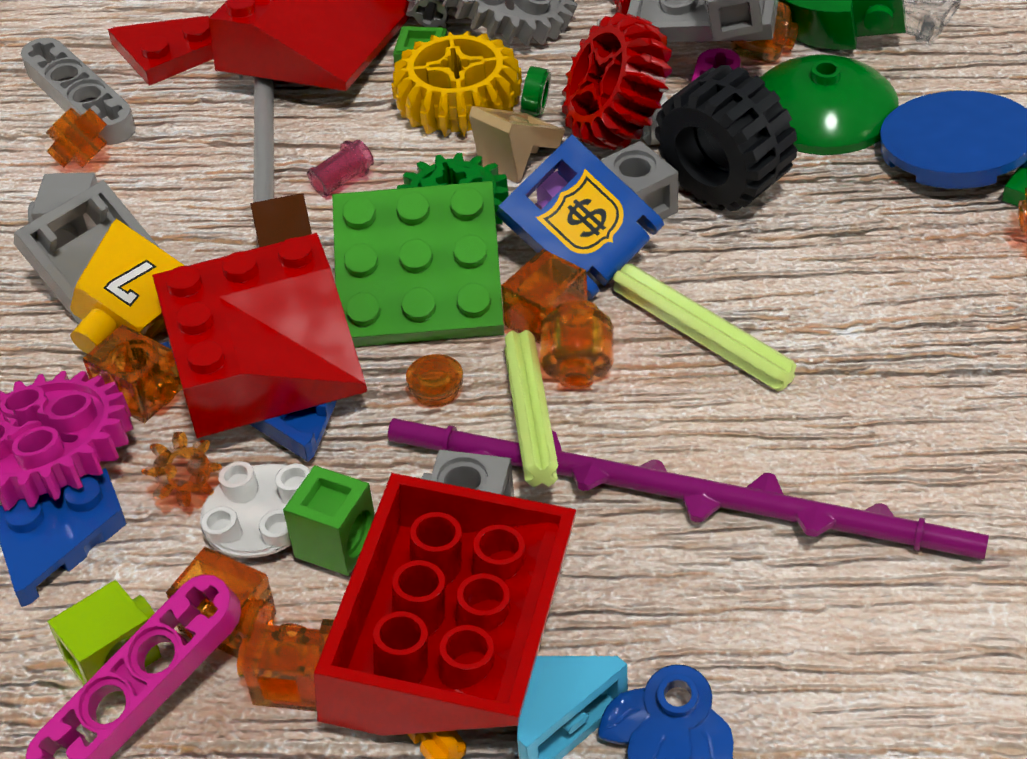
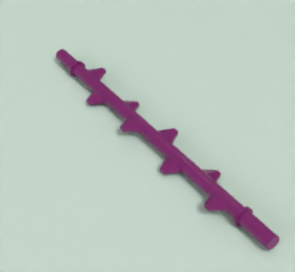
M395 418L391 420L388 428V440L392 442L437 451L448 450L511 458L512 466L523 468L518 442L457 431V428L451 425L447 428H441ZM552 431L558 461L557 475L574 478L577 488L582 491H588L600 484H607L682 499L691 521L694 522L704 521L722 507L797 522L804 533L811 537H816L828 529L912 545L916 551H919L920 547L982 560L985 559L989 535L925 523V518L921 517L919 521L895 517L888 506L882 503H876L866 510H859L784 495L775 474L763 473L747 487L667 472L662 461L650 460L640 466L564 452L561 449L556 432Z

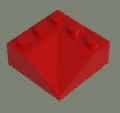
M317 233L289 238L283 242L235 252L228 256L189 266H180L173 270L152 275L197 438L367 392L366 382L332 271Z

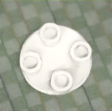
M244 461L233 462L225 466L218 475L219 484L209 494L201 510L200 524L206 540L216 550L229 556L240 558L267 556L291 546L283 509L309 474V469L303 464L298 463L251 466Z

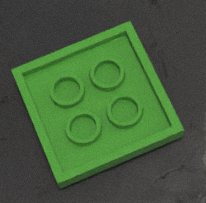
M493 181L332 194L335 284L355 347L505 335Z

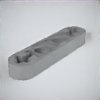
M39 38L27 43L22 48L21 57L29 78L92 138L101 144L112 145L124 142L132 137L136 126L129 104L60 41L54 38ZM88 99H94L88 102H82Z

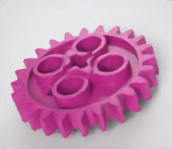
M61 371L52 381H46L44 375L39 374L32 385L25 386L19 380L14 383L12 392L5 394L0 391V501L5 511H9L15 506L19 499H25L29 508L34 507L39 496L46 493L53 500L59 499L62 487L69 485L76 489L82 488L83 484L80 477L85 474L100 476L103 474L100 466L101 461H115L119 458L116 447L128 445L129 439L126 432L133 430V425L130 420L132 415L123 392H119L115 382L106 384L104 376L101 374L89 380L86 371H81L69 380L66 371Z

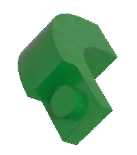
M779 0L775 22L777 26L795 40L819 48L852 50L856 49L857 37L906 33L904 0Z

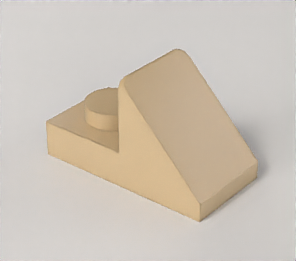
M472 106L469 114L477 155L482 156L483 167L496 163L498 165V173L506 174L507 179L513 182H520L530 153H537L539 147L557 149L565 132L564 129L522 112Z

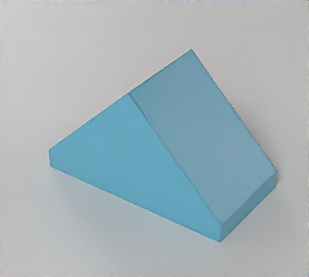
M537 656L518 723L517 743L519 759H562L599 728L607 705L619 694L628 691L627 664L618 656Z

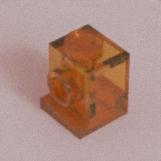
M323 619L320 630L309 629L293 623L280 626L255 623L251 638H244L242 640L237 657V672L240 678H245L253 705L317 712L314 671L334 620Z

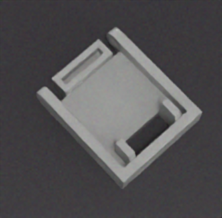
M101 180L14 232V245L78 324L82 320L70 310L74 288L116 218L159 247L104 180ZM87 213L96 226L56 250L57 237L53 232Z

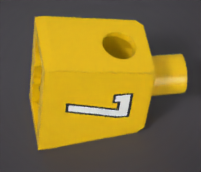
M116 218L74 288L70 310L82 321L70 334L73 343L80 350L92 356L98 355L110 340L128 352H137L166 328L152 275L185 265Z

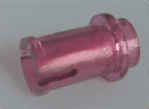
M358 139L353 142L346 140L340 144L339 152L308 170V179L317 193L326 198L331 192L355 176L364 177L367 175L369 167L374 164V159L370 150L362 141Z

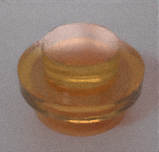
M441 354L427 355L417 359L409 366L406 372L407 387L421 404L430 407L443 406L452 402L458 395L463 384V370L458 361L452 357Z

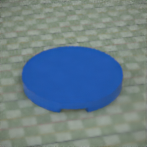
M946 91L924 95L898 106L885 118L880 130L881 155L888 166H897L908 173L916 175V182L922 185L945 189H969L989 186L997 183V176L1018 167L1024 169L1027 167V109L1009 98L986 92Z

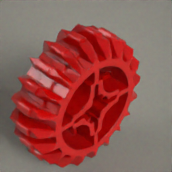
M618 12L613 17L605 16L600 21L599 26L593 25L590 28L588 39H581L580 50L576 56L571 57L573 64L571 70L565 74L568 81L567 86L562 90V95L566 98L562 106V112L567 115L565 126L572 129V134L592 146L615 151L618 147H628L632 139L639 140L644 126H652V116L656 109L662 108L660 100L663 93L669 90L665 83L666 78L672 73L673 69L667 64L672 55V50L666 47L667 36L660 33V29L652 25V22L649 20Z

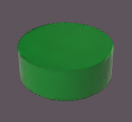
M530 66L522 92V113H527L534 117H539L543 114L551 80V73L548 69Z

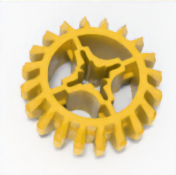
M466 31L463 35H453L451 32H449L448 36L444 37L431 35L430 41H417L414 43V49L402 51L401 60L394 63V82L391 83L392 92L401 117L409 119L411 127L423 126L426 134L439 130L442 131L444 137H447L451 132H461L465 137L466 132L472 130L469 118L472 106L513 111V107L519 104L522 73L518 60L514 57L513 49L504 47L503 41L500 39L489 40L486 33L477 37L471 36L469 31Z

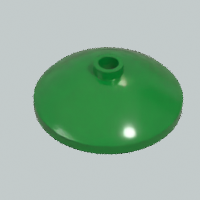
M807 55L793 58L778 64L760 77L765 81V87L771 92L774 90L781 100L779 102L783 109H788L792 118L789 122L790 126L796 130L797 140L793 144L798 149L797 152L815 155H839L872 146L880 141V130L885 118L899 106L898 96L894 87L883 75L865 63L843 56Z

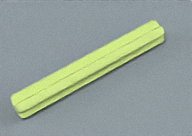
M625 264L620 271H616L613 279L615 282L613 289L615 292L774 390L782 391L794 380L797 365L793 360L635 265Z
M512 330L505 336L506 347L504 351L524 478L533 487L541 483L549 487L558 479L556 471L558 461L535 336L528 330H524L521 333Z

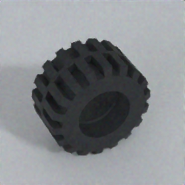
M720 65L716 69L712 67L669 98L657 113L656 122L659 126L655 128V138L660 142L658 150L661 157L678 171L680 186L687 193L690 191L699 202L703 204L708 202L713 209L722 211L727 208L729 211H737L742 206L745 208L784 176L793 166L792 161L796 158L798 150L793 144L797 140L796 130L790 126L789 122L792 118L788 109H783L779 102L781 100L774 90L771 92L765 87V81L757 75L754 78L750 77L748 71L740 67L734 70L729 65Z

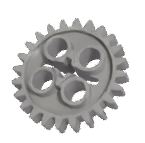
M444 0L442 3L444 7H457L456 19L467 17L471 19L470 28L472 30L483 26L487 28V35L491 39L496 33L503 34L505 41L511 44L515 36L525 46H529L532 37L541 45L545 44L547 37L556 40L560 32L566 31L578 4L574 2L575 0Z

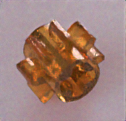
M71 107L47 130L46 134L54 141L47 152L63 168L72 160L83 168L108 143L99 134L107 124L91 108L80 116Z
M174 432L172 437L173 447L166 448L164 445L152 443L149 447L157 457L153 467H146L141 472L143 475L155 477L156 481L160 484L155 489L153 497L162 500L168 497L172 491H176L178 505L189 507L191 492L198 491L202 494L212 495L214 491L207 481L209 480L210 473L222 469V465L209 462L204 454L209 449L211 442L199 440L192 447H187L185 432ZM174 458L190 459L186 465L187 471L191 474L189 480H173L177 473L176 467L171 464Z

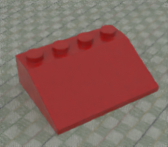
M227 0L209 17L215 71L347 91L411 17L406 15L409 1Z
M391 473L314 671L317 722L381 736L518 726L575 522L576 509Z

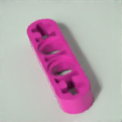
M203 574L193 577L184 583L34 736L29 743L26 759H55L53 755L60 747L67 750L66 755L69 759H110L232 633L239 623L241 615L240 600L223 580L214 575ZM205 599L214 603L217 608L215 614L209 619L201 614L197 608ZM179 623L194 636L189 642L174 629ZM162 642H172L175 654L170 665L161 672L147 673L145 670V659L150 649ZM115 691L124 692L126 705L120 717L111 723L100 724L96 716L100 701L109 693ZM80 724L97 735L91 743L84 739L86 736L76 730Z

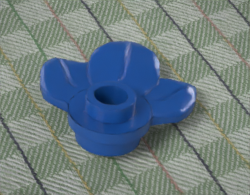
M670 665L661 668L651 676L645 688L619 694L607 705L601 718L598 737L610 743L628 745V759H733L734 741L731 728L722 717L711 709L712 691L710 685L699 671L686 665ZM681 687L690 693L691 699L687 704L677 707L669 704L665 699V695L670 689Z

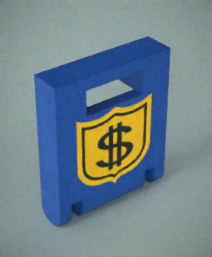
M573 134L498 206L496 215L587 300H592L599 292L597 284L586 274L588 271L605 287L613 279L616 271H620L649 242L650 237L647 232L655 235L664 226L662 218ZM558 168V174L568 184L540 210L528 197Z

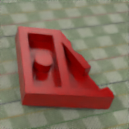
M208 16L119 26L108 29L114 48L149 86L214 59Z

